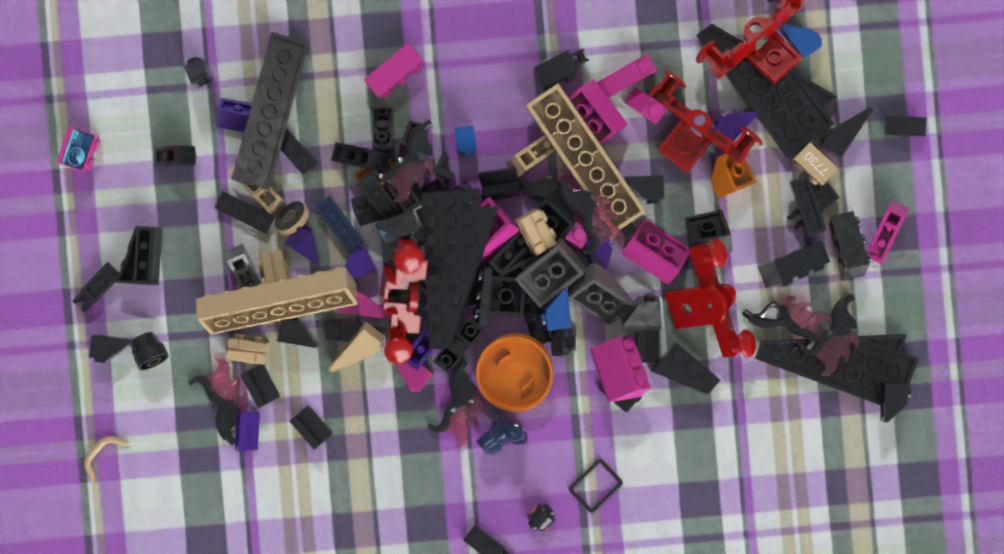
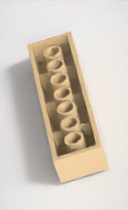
M556 84L526 105L527 111L581 190L593 192L592 198L598 204L596 212L612 235L646 212L559 84Z
M336 267L325 272L317 271L306 276L299 275L287 280L280 279L273 283H261L254 287H242L240 290L223 291L221 294L205 295L202 298L196 299L197 320L211 335L358 305L356 282L345 267Z

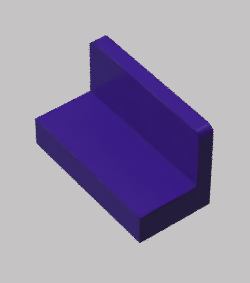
M221 98L217 108L216 126L218 128L244 132L252 103Z
M237 411L234 450L238 452L258 450L259 412Z

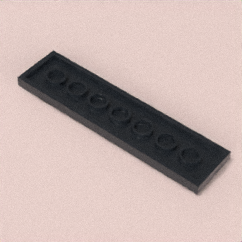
M271 32L231 180L270 190L309 43Z

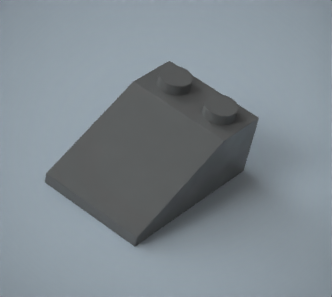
M562 238L556 241V245L540 254L515 278L518 284L540 308L585 273L586 265Z
M595 262L586 267L585 273L567 287L569 300L608 325L636 307V303L613 276Z

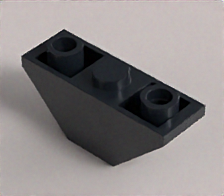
M392 108L373 109L372 149L394 150Z
M469 317L456 333L451 348L442 349L433 362L448 373L485 329Z

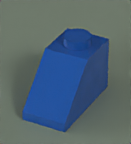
M784 25L779 29L786 41L802 56V60L823 46L821 43L822 38L817 32L814 33L812 29Z
M474 126L454 128L457 153H462V157L472 156L473 152H477Z
M565 288L543 308L544 314H541L542 326L545 325L548 331L571 328L568 290Z

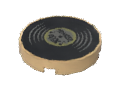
M293 201L279 211L275 218V229L282 235L295 233L297 231L296 228L302 227L306 223L309 209L302 201Z

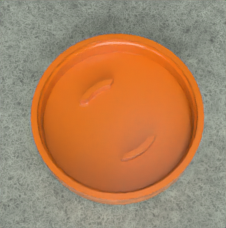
M519 333L505 334L490 342L482 352L476 368L477 384L483 396L494 406L511 412L529 410L542 402L547 396L554 378V365L548 350L535 338Z

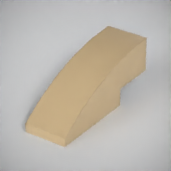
M234 166L229 170L231 174L233 173ZM239 182L271 215L286 202L271 186L270 190H265Z

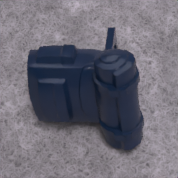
M492 407L489 408L499 423L476 440L477 444L487 455H495L503 450L502 447L509 442L518 445L527 443L528 435L517 423L506 425Z

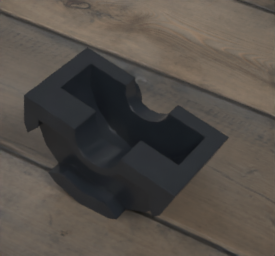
M576 327L551 330L552 356L570 355V351L576 350Z

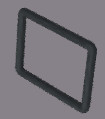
M598 459L569 487V491L590 513H594L623 485V481L602 459ZM601 463L619 483L591 509L573 488Z

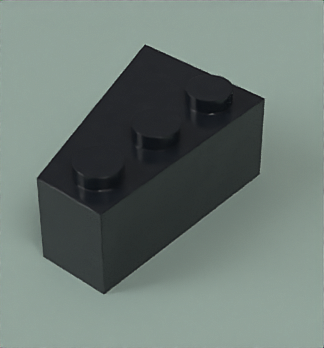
M854 211L831 216L829 225L834 246L837 247L839 254L837 258L838 264L842 263L844 274L841 275L842 281L865 276L871 263V256L865 250L866 240L864 234L860 233V220L858 216L855 217Z
M135 226L127 247L128 251L125 259L122 260L118 277L115 278L114 283L159 285L162 228Z
M519 230L485 264L492 268L495 275L503 276L524 263L537 258L540 254H532Z
M821 240L790 252V254L781 258H776L772 262L758 266V270L766 288L778 284L786 286L794 282L793 278L798 277V279L809 276V271H820L825 268L824 264L831 261Z
M674 342L650 370L653 373L708 395L721 381L677 342Z

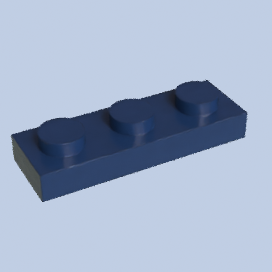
M328 196L315 206V209L348 253L364 243V240L331 196Z

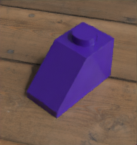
M755 112L729 113L724 117L720 115L713 123L715 127L712 130L717 129L726 137L735 141L742 133L739 128H746L757 114Z
M305 224L302 227L299 226L296 228L297 231L290 234L285 245L316 265H319L321 260L316 237L311 233L313 229Z
M602 232L598 235L600 239L599 249L592 254H588L592 263L595 262L607 270L612 252L610 245L613 242L608 234L604 236ZM590 240L585 242L583 246L585 250L591 247Z
M362 246L351 251L353 255L348 257L345 268L354 280L377 269L368 249H363Z
M426 329L423 330L413 343L412 356L406 362L416 371H418L433 351V349H430L429 331Z

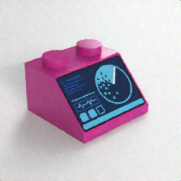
M69 126L56 163L88 173V170H91L94 164L93 155L100 147V136Z

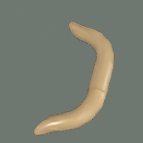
M107 436L100 439L92 447L84 460V468L92 483L95 481V473L92 469L91 461L96 454L108 443L125 446L129 442L114 436Z

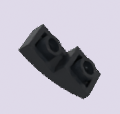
M886 116L885 135L926 136L927 117Z

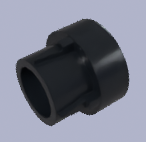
M153 332L141 334L130 343L134 356L133 359L141 371L154 368L169 357L164 344L159 342Z

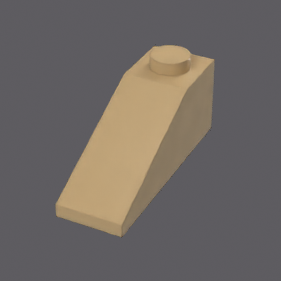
M542 136L506 162V165L508 167H515L518 177H520L554 153L555 150L547 138Z
M365 322L331 361L329 370L333 372L366 359L374 352L378 353L384 345L382 343L384 335Z

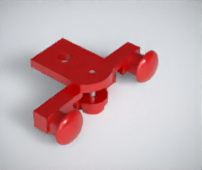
M716 238L712 240L710 245L705 243L694 246L689 250L700 287L672 290L665 293L675 328L682 329L713 325L723 358L734 357L739 352L746 358L752 357L756 350L755 336L748 329H743L739 335H736L735 329L732 330L734 327L728 309L735 302L736 291L729 284L719 283L714 267L715 265L721 268L728 260V250L725 243L721 239ZM685 304L690 306L691 312L686 310Z

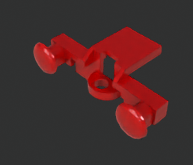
M776 0L779 5L770 17H755L747 22L744 28L745 42H740L731 51L728 49L722 54L716 48L718 43L711 41L697 54V64L705 61L710 66L709 71L720 80L746 57L767 79L775 84L802 60V56L776 30L803 7L804 0ZM758 25L761 30L755 33L750 30V27ZM764 35L766 43L757 50L756 42Z
M669 70L663 71L666 76L649 94V96L680 119L679 123L657 151L687 174H689L711 144H714L740 165H743L750 156L749 151L755 143L761 146L763 144L759 136L745 127L739 128L743 133L736 142L726 137L717 129L709 135L712 130V122L709 115L702 110H690L672 96L678 86L685 89L686 84L680 77ZM699 115L705 117V123L701 126L695 124V118ZM691 127L694 128V129H695L696 131H698L702 136L699 137L697 134H695L693 131H691L690 128H691Z
M398 240V248L394 255L395 276L391 263H382L379 300L383 314L390 317L388 342L384 348V355L393 364H403L412 356L413 347L410 341L405 339L406 333H420L422 315L414 313H416L418 307V279H426L428 260H423V254L416 247L413 240ZM391 289L409 290L407 303L388 300Z

